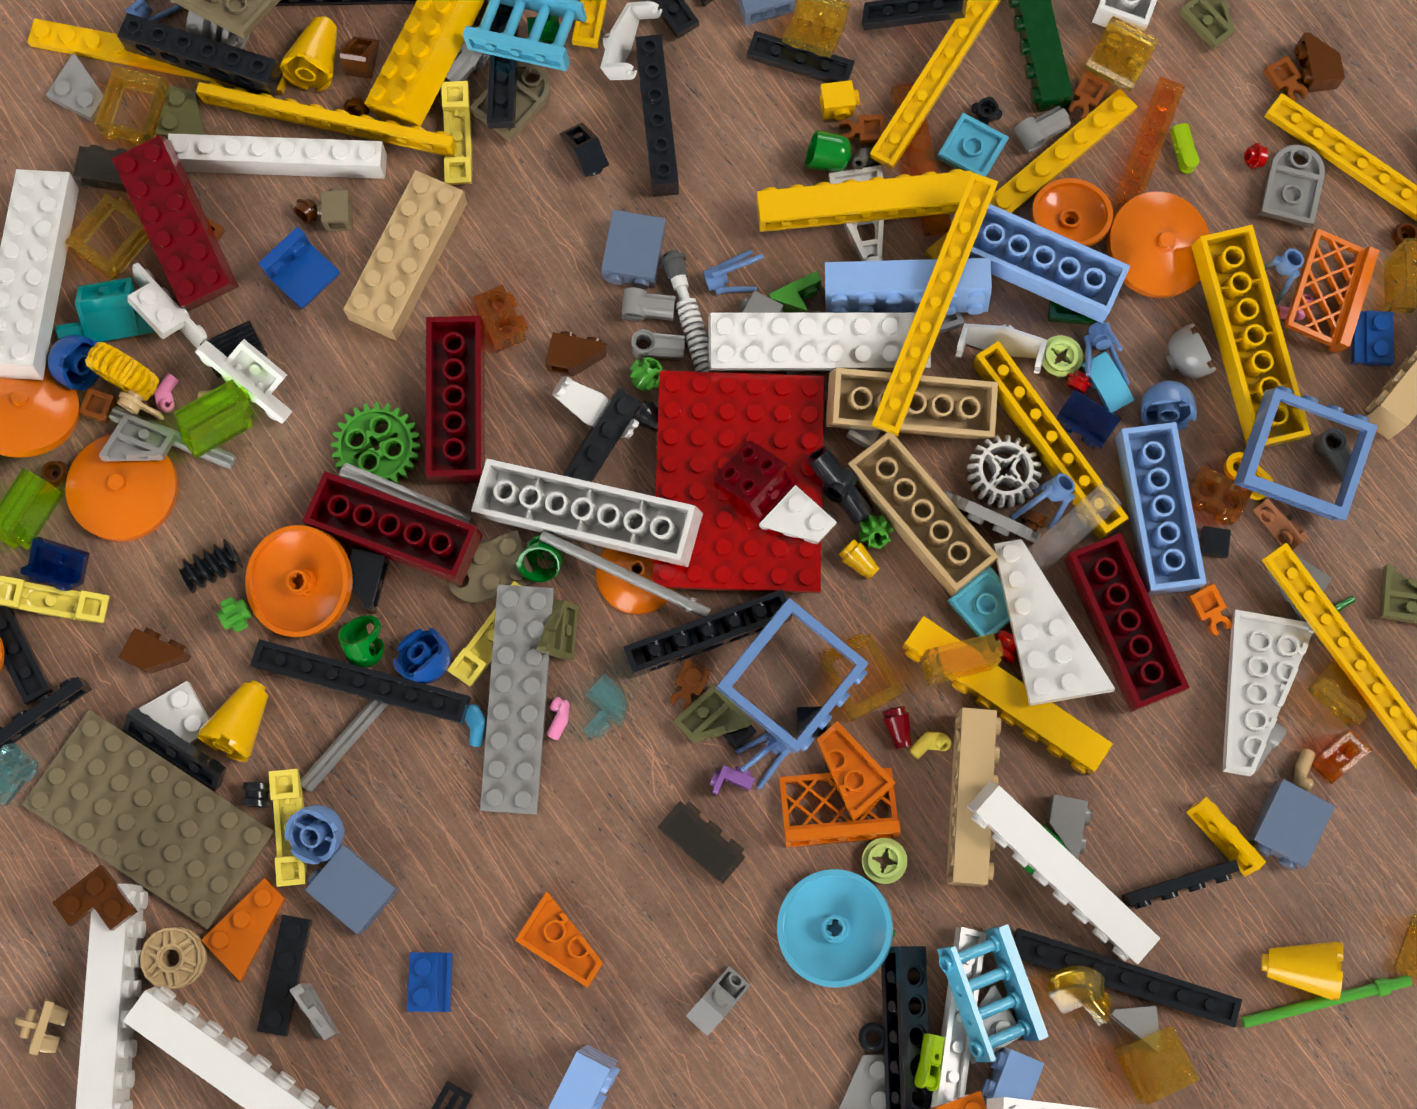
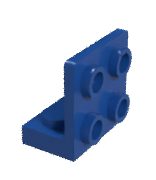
M298 226L258 263L265 275L301 309H304L340 275L339 270L309 242L306 234Z

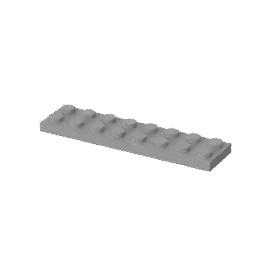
M500 584L497 587L480 811L538 814L550 655L538 652L537 645L548 617L552 614L554 588Z

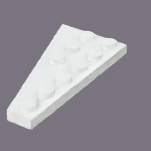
M1022 539L994 544L993 549L999 556L996 562L1029 706L1114 692L1113 684Z
M1235 609L1231 619L1232 628L1230 635L1222 772L1251 777L1255 773L1266 747L1267 739L1275 726L1279 711L1286 700L1298 672L1301 659L1306 653L1309 646L1308 643L1314 631L1304 621Z

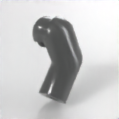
M868 148L860 149L852 161L853 167L858 170L881 164L870 158L872 150Z

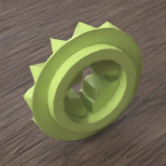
M1058 335L1049 338L1042 366L1047 374L1060 378L1066 377L1068 373L1073 374L1075 370H1079L1083 362V352L1080 345L1068 336ZM1068 350L1065 356L1067 362L1061 361L1055 364L1057 356L1054 353L1061 354Z
M879 838L866 846L862 854V868L869 879L879 884H890L900 879L905 873L907 855L904 848L897 841L890 838ZM885 849H888V859L896 862V865H887L883 873H881V864L876 862V860H872V857H882Z

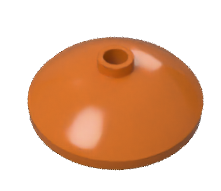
M1064 178L1048 183L1037 193L1032 206V219L1035 224L1089 247L1098 243L1108 233L1113 221V208L1107 195L1096 185L1081 179Z
M605 548L601 553L600 557L630 571L636 565L641 566L642 571L638 575L653 581L654 559ZM596 567L597 584L602 596L612 607L621 612L633 615L648 614L658 610L668 602Z

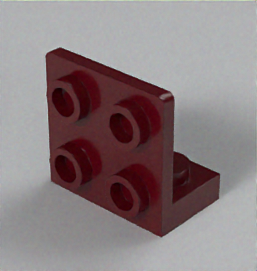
M748 441L714 478L716 484L742 500L753 517L760 522L798 483L786 462L753 441Z

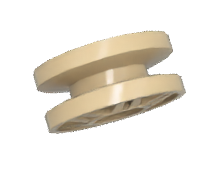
M184 927L163 928L153 933L144 943L140 954L141 969L145 978L154 986H165L168 989L183 988L194 983L203 974L207 964V948L201 941L202 938L193 930ZM173 950H176L179 954V962L175 966L169 962V954Z

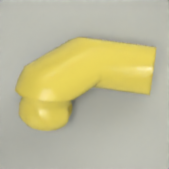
M925 732L908 751L919 760L927 750H949L952 742L945 733Z

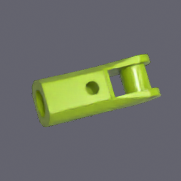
M1177 124L1169 132L1175 153L1177 154L1179 169L1184 174H1190L1200 162L1194 147L1189 124Z
M923 1034L920 1060L914 1080L918 1088L927 1087L932 1092L939 1088L940 1066L945 1037Z

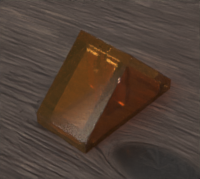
M1350 729L1337 734L1313 760L1311 766L1332 784L1368 755L1372 748Z

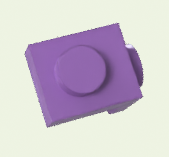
M723 765L721 771L715 770L711 779L710 786L714 787L712 794L718 796L724 781L751 791L755 778L750 776L752 772L749 770L742 772L740 766H736L734 770Z

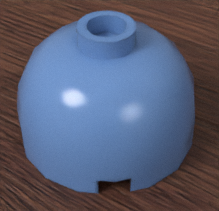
M1175 381L1156 383L1142 397L1141 421L1145 426L1176 422L1179 431L1188 427L1189 421L1193 419L1194 422L1196 419L1195 397L1190 389L1182 383Z
M315 804L303 807L290 816L285 825L284 836L285 840H289L290 845L293 847L290 850L292 854L302 862L313 865L326 861L336 854L344 842L345 828L337 812L330 807Z

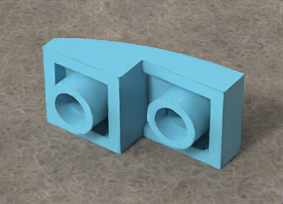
M1104 351L1092 358L1089 382L1092 388L1097 390L1106 411L1112 413L1134 401L1127 384L1107 352ZM1085 361L1081 364V366L1086 374Z

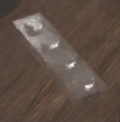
M1101 483L1028 548L1042 573H1045L1122 505V502L1105 483Z

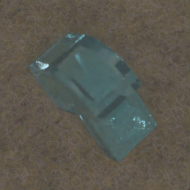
M604 674L586 693L587 698L601 710L583 729L584 734L592 741L596 736L601 739L611 728L609 725L610 721L620 728L627 715V703L623 691L611 678Z
M15 743L3 745L0 749V803L3 806L10 804L24 783L33 779L39 766L34 758Z

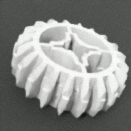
M999 435L993 438V443L989 439H985L983 442L984 447L977 445L975 448L977 454H971L969 457L972 463L968 464L967 471L972 472V474L968 475L967 480L976 482L972 485L971 490L977 491L980 489L979 500L985 496L989 498L987 501L988 506H991L994 500L998 501V508H1002L1005 501L1009 508L1015 506V500L1022 505L1025 502V497L1031 498L1034 493L1031 489L1039 487V483L1036 480L1041 478L1042 473L1036 470L1040 468L1041 462L1032 461L1036 458L1037 453L1027 452L1030 448L1028 443L1021 447L1019 445L1021 442L1020 438H1017L1014 443L1010 442V435H1006L1003 442ZM1007 453L1012 456L1010 458L1003 459L998 455L994 456L993 454ZM984 461L988 464L987 468L992 472V478L989 482L983 473ZM1019 461L1025 471L1024 482L1016 471V465ZM1012 464L1005 476L1001 475L996 479L1003 467L1007 468ZM1004 484L1010 488L1014 487L1015 490L1002 491L996 489V487Z

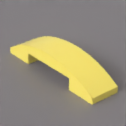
M468 81L443 82L441 90L444 132L454 137L457 145L455 157L445 156L444 158L445 183L449 185L472 184V130Z
M0 576L1 606L95 623H104L110 599L109 595L82 590L79 592Z
M513 581V583L511 584L515 586H521L515 581ZM496 608L447 670L469 687L474 684L492 662Z
M299 770L269 771L270 799L273 800L277 850V857L275 858L276 885L280 887L307 884V863L302 862L292 854L290 850L293 847L290 845L289 840H285L284 836L285 825L290 816L304 807Z

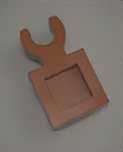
M1288 55L1264 69L1263 73L1277 93L1284 90L1286 96L1295 102L1297 99L1293 93H1298L1302 99L1308 95L1307 88L1298 83L1302 75Z
M1086 71L1073 94L1079 100L1074 101L1070 105L1068 115H1071L1074 109L1079 108L1083 112L1079 121L1085 119L1089 114L1088 105L1096 108L1110 83Z
M884 114L859 115L858 123L844 119L840 121L839 125L840 129L847 128L850 130L849 133L841 135L848 138L849 141L859 137V145L876 144L886 129Z
M686 659L674 685L681 689L672 695L670 705L674 706L677 699L683 698L686 700V705L683 709L685 711L692 704V694L700 697L712 670Z

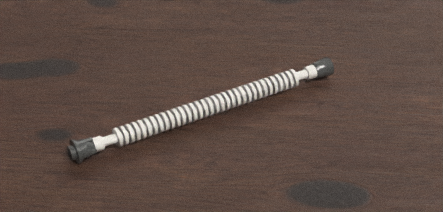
M678 250L668 251L660 260V265L665 269L668 280H671L674 291L678 293L680 301L676 304V309L680 316L688 348H690L689 352L692 361H694L695 372H718L709 371L707 334L704 324H702V318H700L701 314L698 305H696L697 301L695 298L689 297L687 290L689 284L684 262L686 256L684 253H679Z

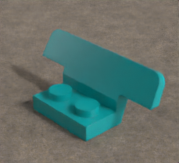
M132 277L78 286L75 305L80 322L56 326L58 339L76 334L97 342L154 333L155 331L128 303V295L134 292L135 287Z

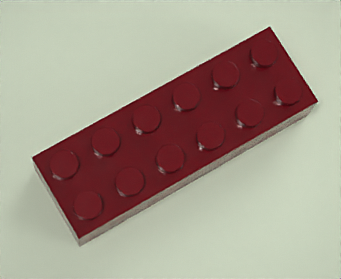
M158 135L112 158L180 306L193 310L238 288L236 279L172 142Z
M481 316L426 317V478L430 484L480 483L485 466L484 324Z
M326 471L322 475L302 520L306 526L323 530L336 540L372 553L385 555L390 560L461 586L483 536L477 526Z
M1116 534L1070 552L1063 560L1130 713L1189 689L1188 682L1122 534Z

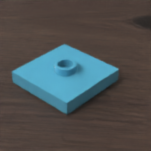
M962 113L936 159L955 169L971 171L987 177L1009 137Z
M991 566L947 601L982 644L1010 623L1001 580Z

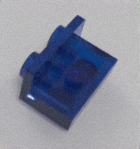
M1076 388L1055 417L1060 421V425L1066 432H1077L1083 436L1080 440L1093 449L1096 446L1099 448L1103 447L1121 420L1119 416Z
M38 536L33 538L28 565L21 567L20 574L29 576L31 581L51 583L59 590L70 591L84 583L90 553Z

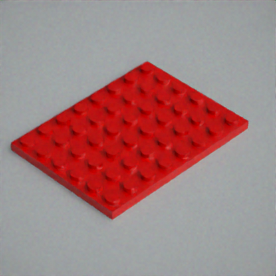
M660 370L656 497L694 505L703 515L689 566L685 567L654 559L653 582L668 589L775 592L783 589L784 593L820 594L821 541L817 545L804 541L802 538H793L783 535L784 533L762 529L759 527L760 521L753 517L746 504L716 484L714 478L748 441H753L786 462L798 481L796 486L822 508V481L807 463V458L812 452L823 446L824 376Z

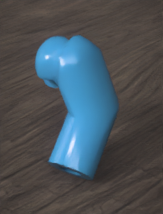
M476 704L469 705L465 716V721L470 729L469 745L480 747L483 745L486 718L481 708Z

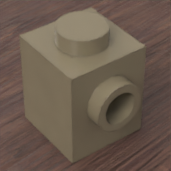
M331 188L329 191H321V201H317L318 217L322 219L326 232L353 230V202L348 190Z

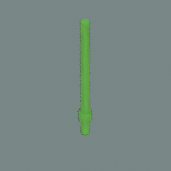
M1408 974L1391 979L1383 977L1373 980L1372 984L1341 991L1339 1001L1317 997L1242 1016L1241 1022L1244 1028L1373 995L1382 997L1391 994L1393 990L1412 986V980Z

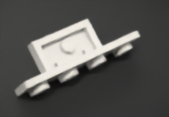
M138 262L135 263L132 269V279L140 289L128 295V303L162 339L180 330L198 349L200 343L207 340L205 330L190 319L185 308L178 306L173 301L170 292L165 287H160L148 269H144Z
M245 339L241 341L229 357H226L208 341L203 342L195 351L205 365L217 370L227 383L235 385L240 389L249 401L257 403L271 419L283 424L292 413L286 405L271 394L287 374Z

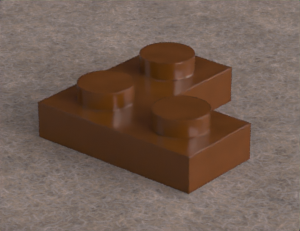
M99 865L52 902L69 926H74L95 909L111 931L117 929L138 912L104 865Z

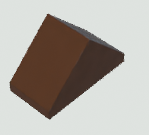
M354 36L340 52V60L346 75L372 79L379 40Z

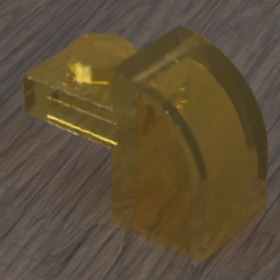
M1069 966L1049 974L1047 995L1063 1014L1084 1006L1099 1026L1109 1022L1112 1004L1110 997L1104 991V977L1099 972L1085 966Z

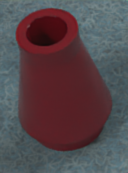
M905 706L883 711L884 718L882 720L895 744V748L900 749L911 746L910 718Z

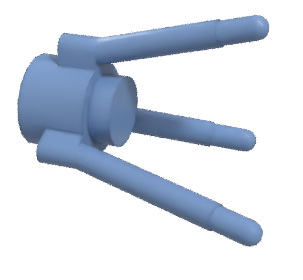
M136 0L125 9V12L156 22L184 8L175 5L151 17L150 14L153 10L145 2L146 0Z
M1293 248L1286 250L1281 256H1276L1264 264L1265 270L1275 266L1279 274L1289 276L1274 301L1276 305L1283 299L1294 279L1300 275L1298 269L1304 264L1303 255Z
M748 250L719 265L704 270L703 273L708 290H716L717 295L731 292L757 291L756 286L725 287L724 284L729 283L728 272L763 259V254L740 261L753 254L752 250Z
M1108 322L1092 324L1088 329L1089 335L1084 336L1086 344V376H1091L1093 345L1098 350H1109L1117 369L1128 386L1130 381L1114 346L1118 351H1121L1123 348L1112 332L1110 324Z
M1058 473L1054 478L1034 489L1035 493L1043 492L1012 514L1010 519L1015 520L1048 497L1054 502L1063 501L1049 525L1051 530L1054 529L1068 504L1075 498L1072 494L1075 489L1074 482L1068 475Z
M780 725L781 728H783L787 733H789L783 726ZM768 731L736 750V753L740 754L763 741L766 744L765 748L741 767L740 770L742 772L752 767L770 751L775 755L780 752L757 785L758 789L763 788L783 759L792 752Z

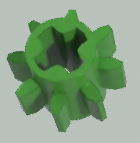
M643 357L641 361L636 359L630 367L632 371L630 377L633 385L642 391H650L652 387L657 389L659 387L660 370L662 371L661 364L651 357Z
M869 515V518L859 523L862 531L858 532V536L861 542L865 541L868 549L871 547L882 549L887 542L892 541L889 533L894 530L891 523L886 522L884 515L880 517Z
M231 596L220 602L222 608L217 612V615L226 630L233 628L238 633L249 627L246 621L252 617V614L243 599L236 602L235 598L233 599Z

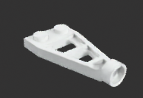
M881 165L828 174L830 184L842 183L849 179L867 181L873 177H883ZM884 220L844 224L861 261H883ZM873 223L875 239L862 241L857 226Z

